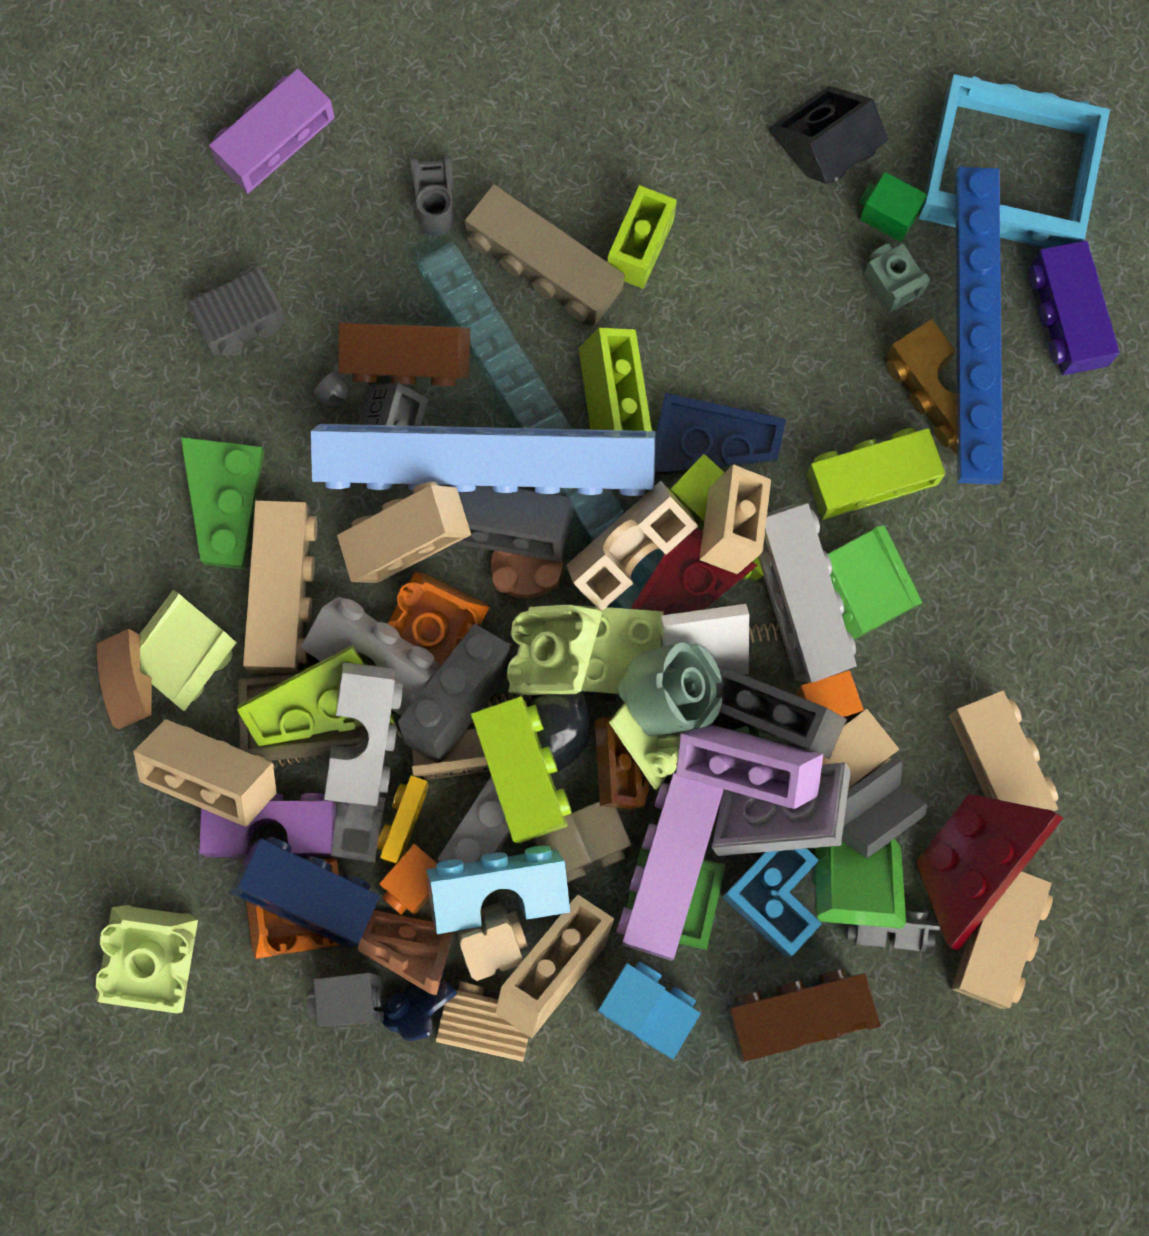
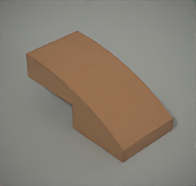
M127 629L97 643V665L100 686L113 727L121 729L151 716L152 678L140 672V635Z

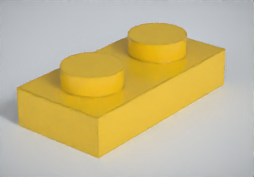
M411 775L407 785L402 783L399 785L392 804V808L398 810L392 826L384 825L377 843V849L383 850L380 858L384 862L396 865L404 856L430 787L426 780Z

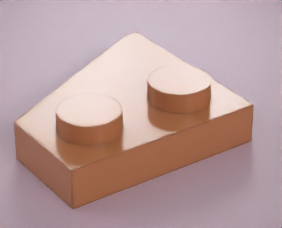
M374 910L359 943L358 951L426 992L437 995L453 932L437 934L434 923L431 921Z

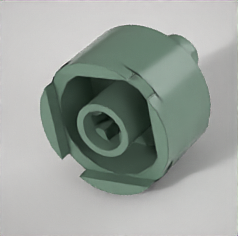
M680 642L638 653L630 662L625 678L620 680L618 687L621 699L627 703L634 720L648 736H661L706 727L716 719L722 705V697H717L716 684L722 682L719 668L712 655L703 646L698 644L690 645L686 642Z

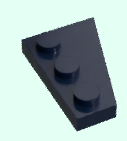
M665 393L655 437V474L688 471L703 454L718 467L775 462L778 459L786 419Z

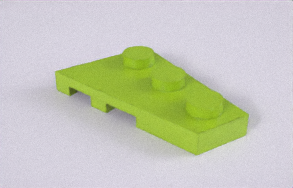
M353 645L238 705L237 711L258 746L309 738L313 734L339 730V732L356 729L358 726H364L355 718L336 716L343 662L364 665ZM392 713L390 714L389 723H394V716Z

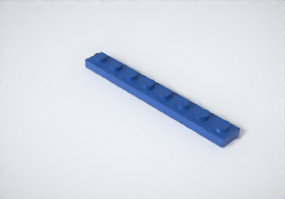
M959 167L955 174L957 483L999 485L1003 480L999 168Z

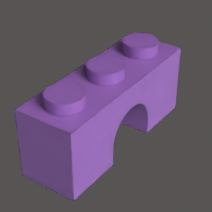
M320 793L301 794V801H284L283 794H276L247 827L201 808L199 854L205 857H246L250 850L251 838L254 832L264 824L278 823L287 832L288 845L292 847L290 853L299 857H336L337 805L333 801L324 800L325 794Z

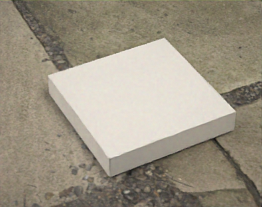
M746 604L661 616L662 646L686 642L690 645L698 644L703 646L712 655L717 665L742 675L749 674V611Z

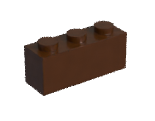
M339 323L338 373H351L353 382H377V375H391V383L416 384V376L431 377V385L456 386V378H469L470 328Z

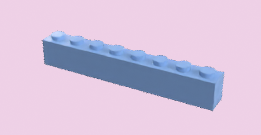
M319 424L311 430L312 482H325V487L330 489L348 488L350 483H367V488L372 490L390 489L392 484H408V489L413 490L420 484L437 482L438 485L457 487L458 492L474 491L476 486H492V490L499 493L516 492L518 487H535V492L541 494L559 493L560 488H577V493L584 495L601 494L603 489H620L619 493L622 495L640 496L645 494V490H653L655 431Z

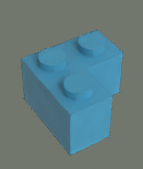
M807 848L764 852L722 898L785 958L791 957L822 924L789 893L819 860Z
M638 961L634 967L626 964L603 999L597 1012L668 1058L674 1059L701 1014L693 1008L696 1000L676 987H673L670 993L667 992L664 986L657 983L661 975L642 962Z

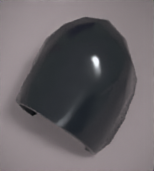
M581 692L576 694L537 695L527 703L528 707L536 705L544 730L536 733L541 747H550L557 766V772L572 763L586 748L589 740L590 715L584 694Z

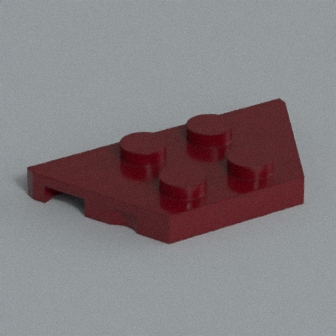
M971 794L967 795L916 861L946 944L956 950L962 947L1063 820L1060 814L1048 809Z

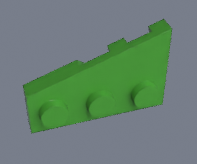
M181 437L200 560L203 565L244 570L264 450L262 447Z

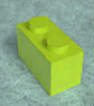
M640 185L608 254V263L625 274L624 282L644 289L674 222L677 200Z

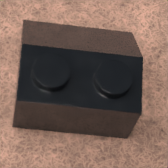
M832 86L826 87L768 128L771 135L807 177L825 184L841 179L845 175L846 170L859 161L872 157L877 148L889 141L874 99Z

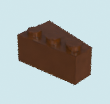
M843 968L819 975L821 984L804 988L802 980L776 986L779 995L762 999L760 991L735 997L736 1007L726 1010L740 1061L746 1062L797 1049L815 1042L841 1037V1035L863 1029L871 1030L881 1027L866 973L846 977Z

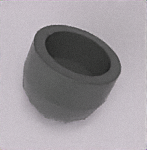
M333 371L320 382L312 394L326 406L337 407L342 405L340 398L347 399L349 389L346 381L336 371Z

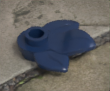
M444 967L437 995L430 994L415 984L410 983L403 993H397L390 997L384 1005V1021H381L382 1024L389 1031L400 1034L406 1041H415L428 1037L432 1031L430 1016L457 995V991L447 981L443 980L446 968Z

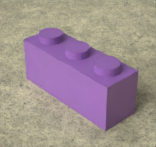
M296 69L290 76H284L279 79L273 86L272 91L261 101L250 104L245 109L243 116L232 126L225 127L216 134L213 142L209 145L216 164L248 194L335 118L331 100L299 69Z

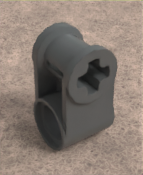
M444 155L443 160L420 162L417 158H411L413 191L420 227L430 235H443L454 224L452 198L454 186L451 155ZM432 208L443 209V211L437 214L427 212Z

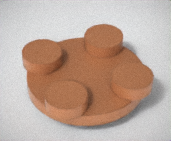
M494 551L491 558L492 580L496 590L522 599L539 597L555 589L560 583L564 570V560L563 562L500 551Z

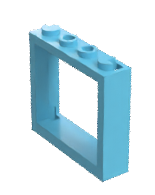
M954 74L945 95L924 192L927 194V197L921 208L919 219L956 228V194L939 191L955 113L957 106L1086 135L1069 220L1000 205V238L1043 248L1084 241L1110 109L1089 105L1090 102L1088 101L1076 102L1062 99L1053 93H1036L1022 90L1013 84L1000 85L982 81L976 76L969 78Z

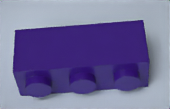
M1088 240L1040 249L1029 267L1028 274L1031 287L1034 290L1038 289L1041 299L1039 305L1040 321L1044 327L1048 326L1052 340L1049 343V352L1052 362L1059 364L1062 376L1109 367L1120 352Z

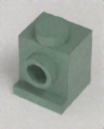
M885 244L870 255L871 261L868 263L864 275L889 313L924 294L930 278L927 274L923 275L904 244L894 249L890 244ZM896 266L900 273L893 272L891 268Z

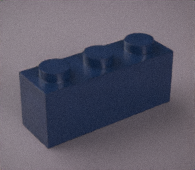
M268 837L266 841L260 838L251 845L229 892L230 894L343 947L351 948L360 943L380 895L369 890L370 884L352 875H346L345 878L330 872L331 865L312 856H307L305 860L290 853L292 847L276 838Z

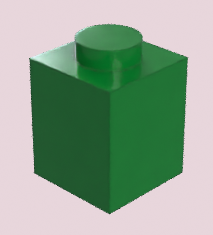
M885 172L879 183L876 185L870 182L862 195L859 204L864 206L860 221L902 242L918 216L927 194Z

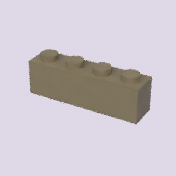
M496 185L490 188L465 219L467 240L475 250L482 254H487V252L493 254L500 259L501 266L508 273L516 277L521 274L532 281L533 288L541 296L547 299L555 297L565 304V310L580 322H584L586 319L596 325L624 288V273Z

